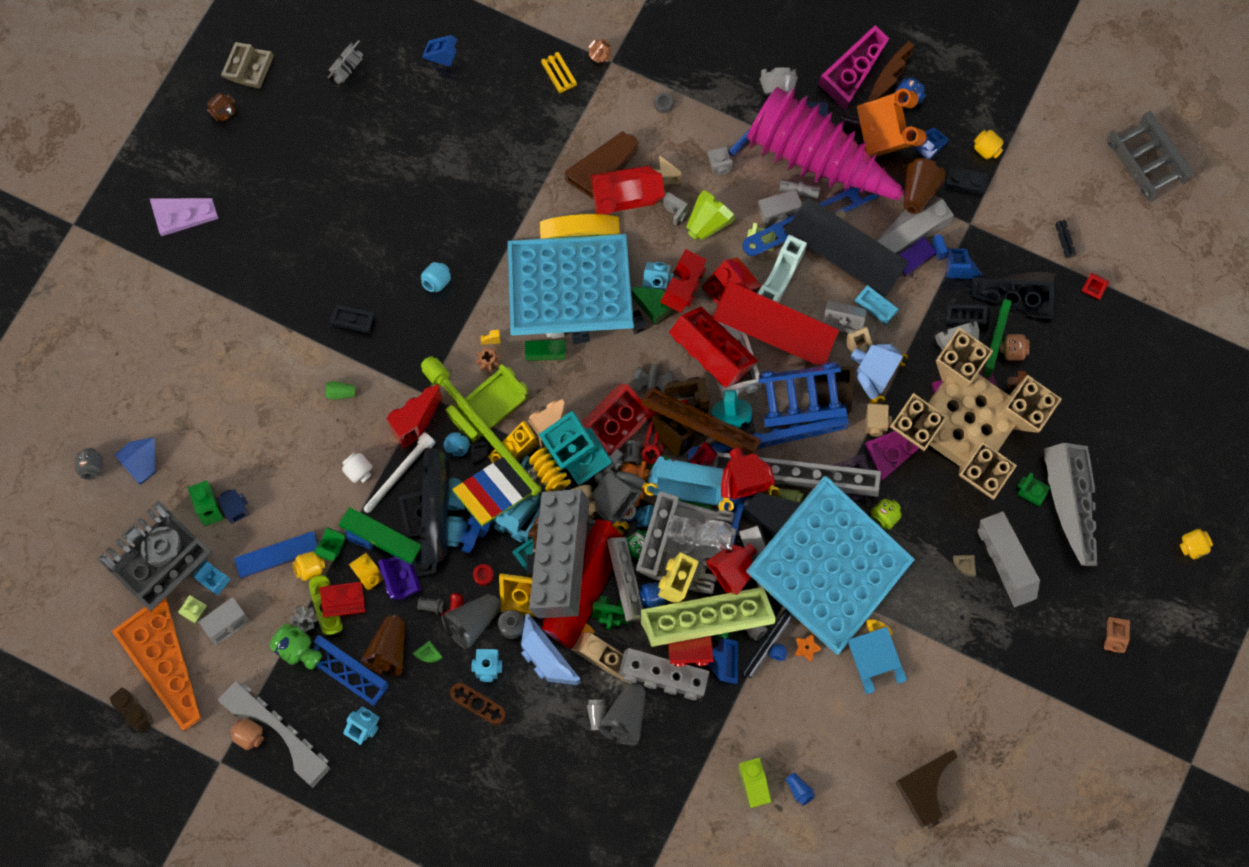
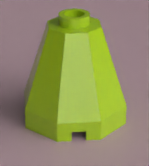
M705 190L698 196L686 226L689 230L687 234L695 241L698 238L702 241L731 224L736 218L723 203L714 199L715 197Z

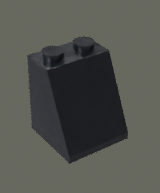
M757 492L754 497L750 495L744 502L743 520L752 527L761 524L763 533L771 541L801 503Z

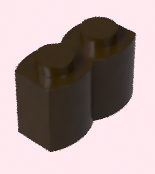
M121 687L110 697L113 707L122 713L125 721L138 732L143 733L154 723L151 714L140 706L138 699L125 688Z

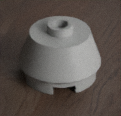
M775 68L771 72L763 69L761 70V78L759 80L765 95H771L777 86L786 92L792 90L796 86L798 76H796V69Z

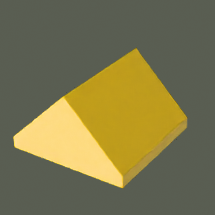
M500 573L501 612L517 610L522 615L529 613L530 616L537 617L529 609L532 578Z

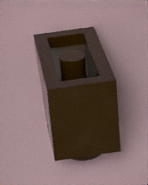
M660 413L652 417L663 446L675 456L679 457L692 448L696 434L694 429Z

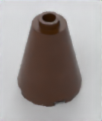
M917 158L907 166L903 206L911 214L921 213L944 183L945 171L942 167L938 168L933 160Z
M391 615L386 617L364 652L361 662L363 661L362 665L370 671L382 675V671L389 672L388 676H398L402 673L405 622L400 616Z

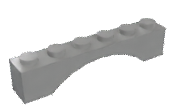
M235 681L218 701L236 718L257 720L276 730L290 750L294 771L313 788L330 770V767L327 765L329 761L321 753L318 755L311 751L313 746L305 738L300 741L296 737L298 732L290 725L285 727L281 723L283 718L274 710L270 713L265 708L267 704L259 696L256 699L250 695L252 690L245 683L239 685Z

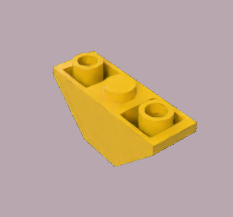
M522 421L502 444L519 462L537 447V440L527 422ZM496 450L488 456L492 463L502 458Z

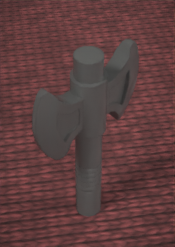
M655 364L651 365L649 374L644 373L640 366L637 367L634 373V385L638 392H641L642 388L647 386V392L652 387L656 390L659 388L664 393V385L673 381L672 371L659 376V365ZM651 417L644 424L649 425Z

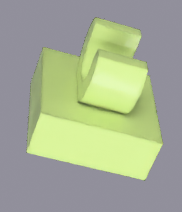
M189 595L178 613L197 625L208 609V606Z

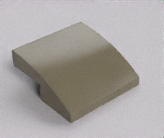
M235 42L221 76L246 86L261 88L274 55L271 51L254 49L250 44Z

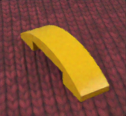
M579 214L540 221L541 239L620 234L619 217L611 215Z

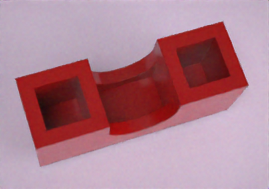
M685 249L673 272L682 281L672 277L660 303L682 313L685 306L690 307L694 296L691 294L692 292L696 293L700 285L698 278L702 279L707 268L704 265L707 259Z

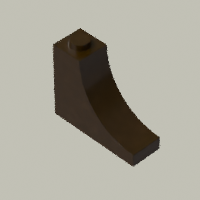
M954 749L902 777L895 783L921 829L926 826L928 829H931L940 824L938 819L943 815L938 805L937 786L946 766L958 757Z

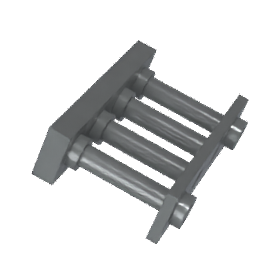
M1148 111L1143 114L1139 122L1140 126L1121 136H1118L1115 130L1111 131L1107 138V144L1112 151H1115L1135 180L1142 196L1147 198L1149 202H1152L1157 195V189L1176 179L1185 184L1190 181L1194 172L1152 112ZM1143 132L1147 133L1151 141L1129 152L1124 142ZM1153 148L1160 151L1162 157L1141 168L1135 161L1136 157ZM1165 163L1169 164L1173 172L1151 184L1145 174Z

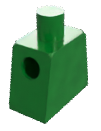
M206 480L188 487L195 511L204 527L224 520L212 484ZM213 511L211 514L205 515L206 512Z

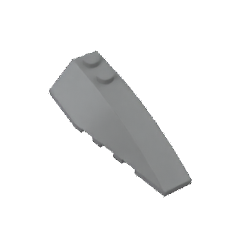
M1062 443L1045 448L1044 460L1048 470V482L1063 530L1081 565L1097 566L1096 539L1093 538L1096 522L1092 520V511H1095V503L1092 502L1091 493L1095 492L1088 446Z

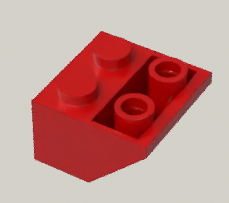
M738 257L724 260L702 285L703 289L717 305L728 281L755 293L762 286Z

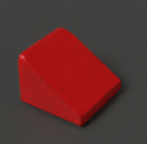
M1091 272L1082 291L1100 300L1110 280Z

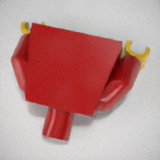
M735 448L730 451L729 454L732 459L728 462L722 474L721 497H723V500L718 505L720 511H724V504L726 502L728 503L729 511L734 508L730 497L734 500L763 491L764 494L771 496L772 491L774 496L780 495L779 488L774 487L776 483L770 465L759 459L756 454L744 456L741 448Z

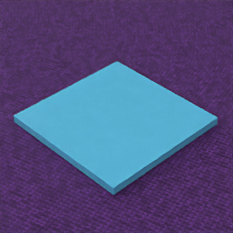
M627 234L508 241L511 336L634 328Z
M824 476L746 572L832 652L839 655L848 644L847 640L852 639L915 559L827 476Z

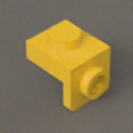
M367 553L349 564L367 590H370L384 580L378 567Z

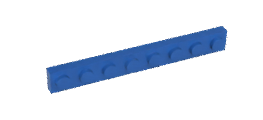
M847 416L829 418L824 421L814 420L806 425L799 423L791 425L788 429L776 428L771 430L770 433L762 434L759 432L752 435L761 439L760 445L757 448L761 449L845 430L848 428L849 421ZM721 442L710 444L716 452L730 453L734 449ZM701 446L693 447L690 451H687L688 463H691L690 460Z

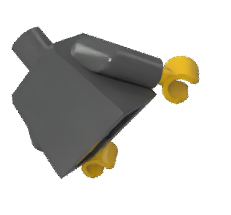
M619 471L617 473L609 472L605 474L604 472H599L594 477L598 486L593 492V497L596 500L597 514L603 520L611 521L616 530L622 535L624 531L619 526L626 530L629 528L628 522L622 519L643 492L641 488H644L645 493L651 496L655 493L650 492L648 487L651 485L658 488V485L652 482L647 484L644 479L633 473Z

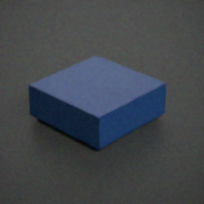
M935 235L931 244L936 251L938 261L945 259L948 250L942 235Z

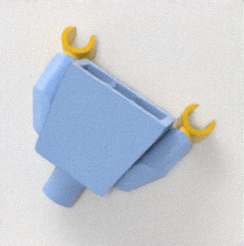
M891 344L871 345L867 354L855 348L850 359L860 364L856 375L870 398V404H878V400L885 402L883 396H878L879 393L883 392L895 369L899 366H905L902 359H908L907 354H901Z

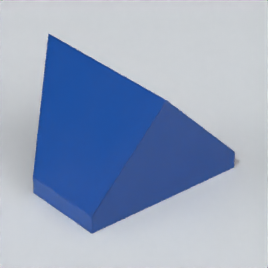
M947 248V278L972 279L973 276H984L968 255L967 249Z
M154 437L131 441L114 454L139 485L156 473Z

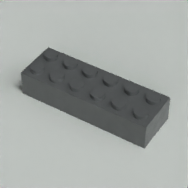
M581 489L542 492L529 609L538 618L578 616L590 502Z

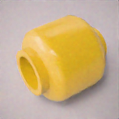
M983 130L974 140V149L985 159H989L992 156L997 158L1003 151L1001 148L1003 140L993 130H988L987 132Z
M1201 529L1184 534L1182 536L1183 543L1179 544L1185 556L1189 554L1192 559L1209 554L1211 551L1210 547L1213 546L1207 531L1203 532Z
M314 551L298 555L295 562H293V570L296 577H300L303 581L322 575V569L325 568L324 559L314 554Z

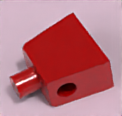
M750 543L744 548L731 544L707 560L706 564L725 592L738 595L751 578L746 570L753 563L751 558L757 553V550Z

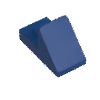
M450 35L429 40L422 57L450 66L456 54L455 43L457 39Z
M935 127L924 131L926 133L925 143L915 147L920 154L929 160L949 141Z

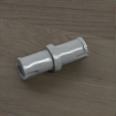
M781 179L779 191L789 192L796 189L799 197L802 195L818 199L820 186L803 184V181L793 182Z

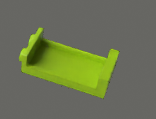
M503 364L498 366L499 370L464 398L491 430L529 399L528 387L524 382H518L510 367L505 368ZM451 404L445 409L450 420L467 436L471 443L479 441L484 436L458 405L454 407Z

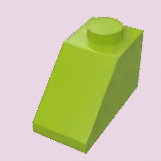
M760 757L739 763L738 770L750 809L771 803Z

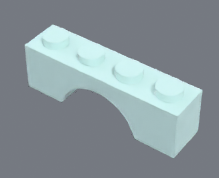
M788 235L771 274L764 285L761 286L758 294L779 303L805 254L806 242Z

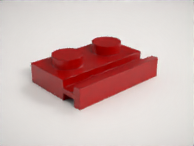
M362 582L319 588L323 618L366 612Z

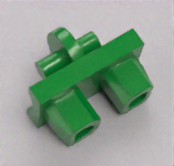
M600 595L597 602L593 603L592 618L599 619V623L607 624L606 630H611L612 625L620 626V623L629 625L630 621L625 619L621 599L618 600L617 606L609 605L610 598Z

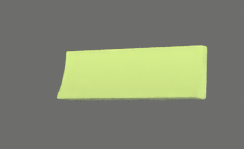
M763 587L740 591L738 595L728 593L641 610V625L649 638L651 647L775 624V615Z

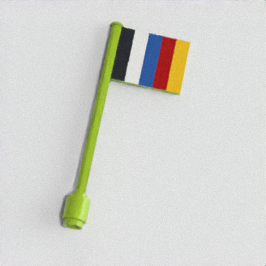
M433 356L426 358L421 364L422 372L434 386L438 384L446 390L502 457L452 489L479 524L484 526L528 496L540 494L542 487L536 484L449 381L450 373L444 365Z

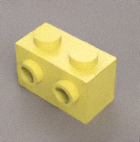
M681 552L673 559L670 558L665 568L668 570L667 574L661 578L658 588H660L658 596L672 603H679L683 600L699 561Z

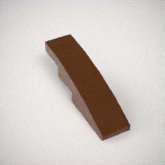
M910 41L885 66L867 102L888 96L896 89L898 81L896 78L904 72L905 60L913 53L914 45Z

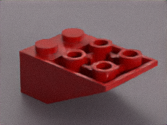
M438 384L427 387L422 392L423 394L417 398L409 399L405 406L400 409H394L388 414L386 420L389 428L403 449L419 440L418 438L425 432L443 400Z
M711 636L669 643L668 654L670 664H674L677 667L686 666L687 663H696V665L704 666L708 665V662H713Z

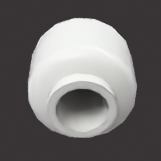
M352 453L342 462L344 465L342 467L343 473L353 483L358 481L363 483L372 475L370 471L373 465L362 453Z

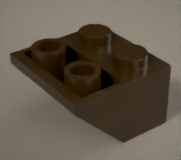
M813 365V368L821 367L823 365ZM840 366L841 372L835 373L838 399L841 404H846L847 413H851L854 367ZM827 374L815 375L818 404L821 407L829 406L831 401Z

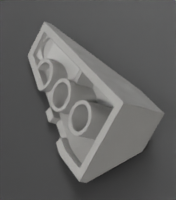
M934 195L919 214H911L905 209L879 237L877 242L898 254L914 245L923 237L927 238L951 225L954 215L944 200Z

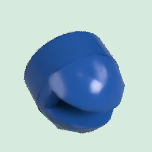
M776 644L771 648L769 657L778 661H785L787 649L782 644Z

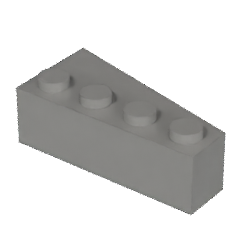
M1004 512L980 520L978 534L981 540L985 541L988 554L993 559L1013 606L1017 607L1037 599L1040 579Z

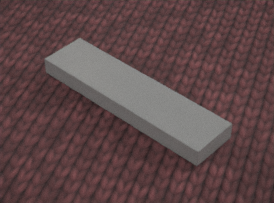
M626 537L610 538L607 540L625 619L626 621L641 620L643 606Z

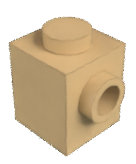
M868 404L866 408L865 433L876 437L886 434L892 424V416H888V405Z

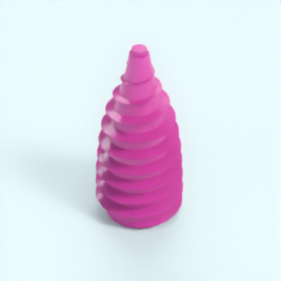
M778 86L773 90L748 132L747 138L750 140V149L756 145L762 146V157L770 152L774 153V164H777L782 159L788 160V171L796 165L802 167L801 177L809 172L815 173V183L823 177L828 178L829 188L838 182L844 184V192L850 187L860 189V193L868 191L891 200H900L905 190L884 170L885 167L881 168L875 161L876 154L871 157L865 151L866 142L858 145L854 141L855 131L849 135L843 131L844 121L834 125L831 122L832 112L823 117L819 113L820 103L813 108L807 105L808 95L801 100L795 98V87L789 92L784 91Z

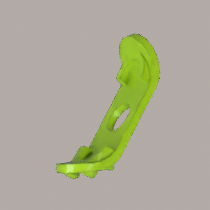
M318 575L309 581L313 605L322 633L326 635L335 634L342 631L343 626L339 616L323 618V613L319 609L321 605L319 588L330 586V582L326 576Z

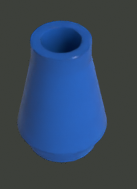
M796 773L786 778L785 781L788 783L797 803L804 806L814 799V789Z

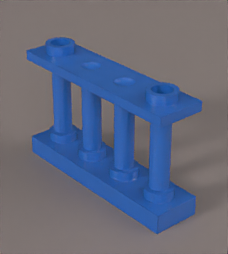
M827 362L821 367L779 373L765 371L762 372V375H758L759 383L766 384L769 412L767 415H764L765 427L847 416L846 404H841L838 399L835 373L841 372L840 364ZM827 374L831 401L829 406L821 407L818 404L815 375ZM806 377L810 400L809 409L800 410L798 407L794 378ZM786 380L790 406L788 412L780 413V410L777 409L773 381Z

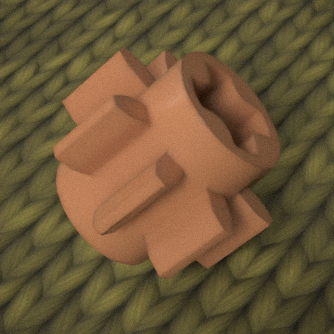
M604 39L593 40L588 46L590 48L589 56L597 63L607 62L612 56V46Z
M484 347L482 352H477L480 359L475 361L476 365H481L480 369L482 372L489 370L492 373V369L495 367L499 368V364L496 361L501 360L500 355H495V348L489 350L487 347Z

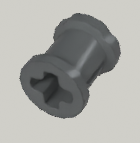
M635 440L626 441V458H624V463L641 465L640 453L643 443Z

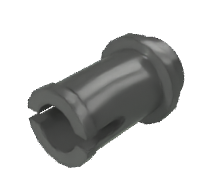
M419 597L417 608L418 610L435 612L439 615V613L444 612L445 601H442L441 598L436 600Z

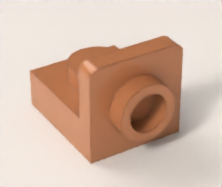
M1109 617L1104 649L1124 653L1130 638V621Z

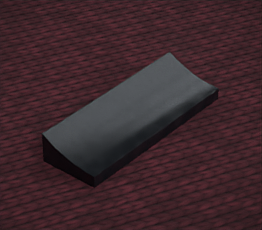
M809 197L805 199L784 232L786 235H791L806 242V248L865 286L868 285L884 298L909 262Z

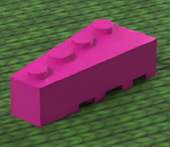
M875 25L821 75L818 85L846 110L883 51L889 38Z

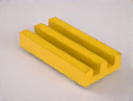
M556 52L554 56H548L546 60L545 58L541 60L543 67L559 94L577 85L559 52ZM556 60L558 61L564 73L566 74L568 80L570 81V84H568L567 80L565 79L564 75L562 74L561 70L556 64ZM548 64H552L553 68L555 69L556 73L558 74L559 78L564 84L563 87H561V85L559 84L558 80L556 79L554 73L552 72Z

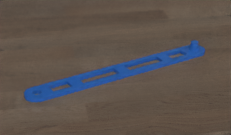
M853 187L819 204L825 207L848 196L852 204L838 210H844L846 213L881 195L873 193L861 199L857 193L860 189ZM795 215L747 237L742 244L743 251L749 256H756L785 242L788 235L784 234L783 226L790 224ZM774 231L778 239L765 245L761 237ZM753 243L755 248L751 249L749 244Z

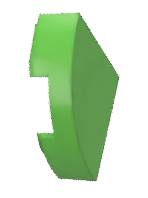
M430 641L413 653L417 659L427 663L442 659V656Z

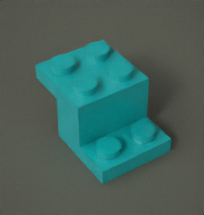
M574 411L569 412L538 434L561 469H568L578 486H581L614 463L593 430L585 428Z

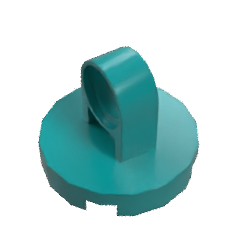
M725 390L724 400L717 402L711 410L713 417L736 428H740L741 424L746 421L748 424L752 419L751 405L747 401L737 398L736 390Z

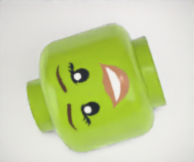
M882 499L872 508L871 519L882 529H891L902 516L901 507L895 500Z

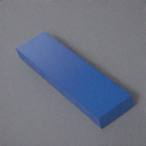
M314 531L235 557L234 560L239 577L242 579L295 561L296 557L300 554L311 551L315 552L318 542Z

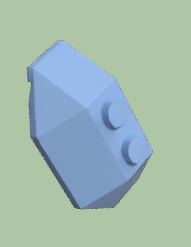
M526 614L521 642L523 649L521 654L528 663L530 661L536 666L534 671L541 679L545 677L548 682L580 684L581 681L578 675L530 614Z

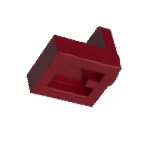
M704 442L690 462L710 466L718 454L710 444Z

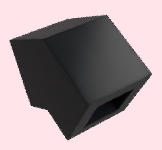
M639 310L633 311L634 328L632 330L634 335L646 330V324Z

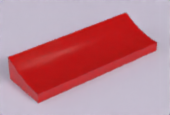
M731 281L727 282L712 316L714 320L815 365L827 363L839 332L838 329Z
M597 519L586 539L578 616L546 618L541 628L542 631L567 649L572 650L593 610V603L597 602L613 570L607 540L624 537L616 530L611 521Z

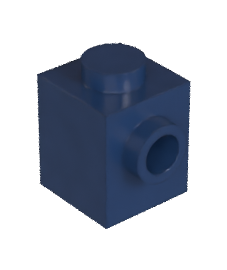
M236 489L226 490L217 498L231 525L250 515L245 507L248 502L244 494H239Z

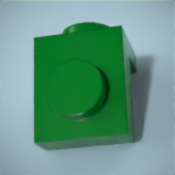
M327 527L322 540L316 546L314 554L319 555L324 560L334 561L341 551L346 534Z

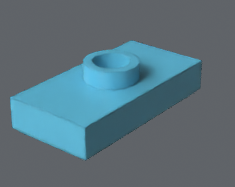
M868 285L854 301L860 307L867 309L868 313L885 326L899 311L896 306Z

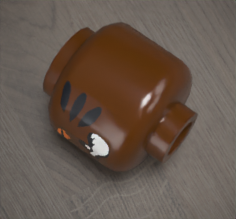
M219 92L207 102V111L216 121L224 122L236 112L234 106L236 101L229 93L225 96Z

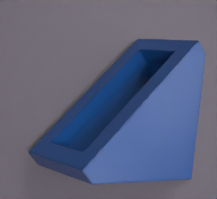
M722 638L713 649V662H708V666L720 681L736 684L738 683V641Z

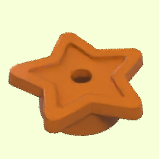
M813 635L808 636L806 639H795L798 645L795 656L806 657L809 662L812 661L813 654L821 650V647L814 643Z

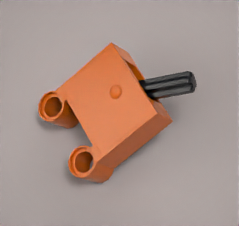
M900 88L895 94L858 105L859 118L845 114L840 118V123L844 121V127L862 131L864 142H866V152L869 156L876 154L875 157L909 146H921L926 141V133L922 129L912 126L906 127L902 107H915L918 103V95L914 91ZM908 94V100L904 102V97ZM916 132V139L913 141L912 135Z

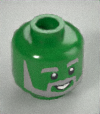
M635 530L626 538L631 559L634 557L639 561L647 534L645 530L642 532Z

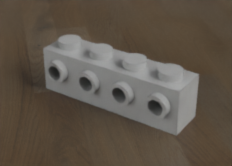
M628 648L624 651L618 676L624 677L623 680L630 683H636V681L643 682L645 687L656 689L657 686L664 688L666 693L676 695L678 692L685 694L684 698L697 700V698L699 699L704 696L710 671L689 665L677 667L674 664H670L668 659Z

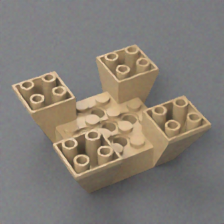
M959 327L936 359L942 384L928 403L913 393L890 428L923 451L926 450L928 445L932 446L960 466V477L994 500L1017 466L998 453V450L1013 429L1039 433L1061 401V398L1029 375L1020 382L1010 395L1000 390L978 374L993 350ZM979 399L983 407L977 406L975 400ZM948 403L954 406V412L948 409ZM964 415L971 418V424L965 421ZM981 427L988 430V436L982 433ZM953 432L959 433L960 440L954 438Z

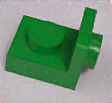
M1030 472L1028 477L1023 476L1017 487L1021 488L1018 495L1040 506L1050 487L1033 478L1034 474Z

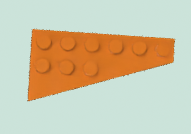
M165 598L151 612L144 607L112 630L114 636L182 731L185 732L202 718L167 599Z

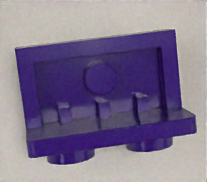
M396 556L388 560L381 559L378 561L380 573L386 583V591L391 599L403 600L422 590L413 563L411 565Z

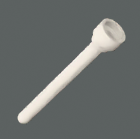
M425 432L420 435L417 442L418 445L365 505V512L369 513L374 509L425 448L433 447L436 443L433 438Z

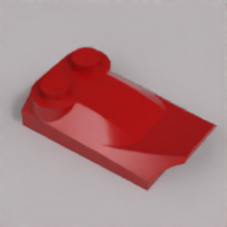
M649 165L590 174L596 215L652 206L665 197L662 174L653 170Z

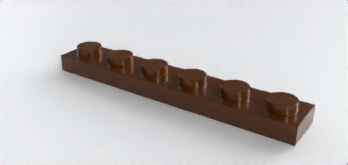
M652 387L642 399L641 405L734 449L741 448L742 452L746 455L754 454L760 445V438Z

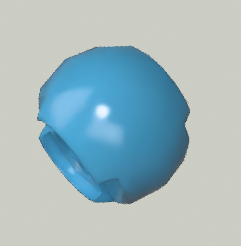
M450 433L444 440L446 452L453 453V456H463L469 450V440L467 436H461V433Z

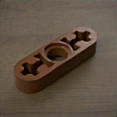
M457 683L452 686L450 696L455 703L492 725H500L505 721V710L497 703L463 683ZM464 689V694L470 697L467 705L465 704L467 700L464 697L456 698V690ZM478 698L484 701L483 708L475 710L472 707V702ZM488 704L491 705L489 707L491 711L496 712L497 710H500V719L496 718L495 720H492V715L489 712H486V715H483V713L487 710Z

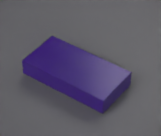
M924 237L899 255L909 261L902 271L905 277L936 254L935 249Z

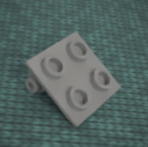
M359 40L355 44L351 42L340 55L342 58L339 57L329 68L331 73L328 78L333 75L336 83H344L345 79L352 73L351 69L354 70L359 62L362 61L363 54L358 50L356 52L353 50L360 42Z

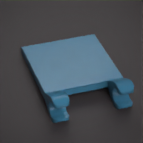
M888 627L847 640L866 694H871L875 691L870 678L893 670L898 684L907 680Z

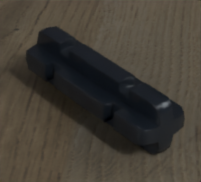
M1066 220L1057 221L1055 227L1057 232H1059L1058 236L1064 249L1065 258H1072L1076 255L1075 247L1072 246L1073 241L1070 231L1067 229Z

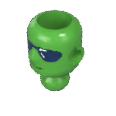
M291 623L283 624L274 634L269 644L273 653L291 665L297 664L301 660L306 668L314 669L322 658L319 651L310 648V637Z

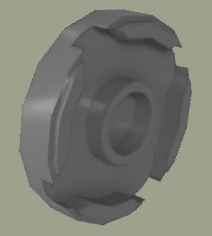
M167 526L158 527L149 532V536L141 544L142 557L155 567L169 565L181 553L183 546L181 536Z

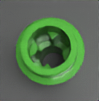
M333 380L326 382V398L337 400L355 397V385Z

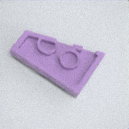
M212 198L150 199L161 236L218 219Z

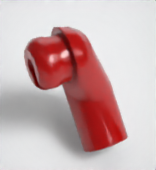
M453 593L450 596V609L446 612L464 605L463 596L459 593Z

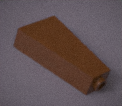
M620 132L567 169L564 173L565 181L594 200L590 174L624 169L638 151V140L632 134Z

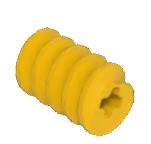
M544 447L530 457L529 463L533 466V470L538 472L537 476L539 479H542L541 483L546 486L547 492L560 491L566 488L571 483V480H563L567 473H559L562 469L559 466L556 467L557 462L555 459L551 460L553 456L551 453H547L549 450L547 447Z

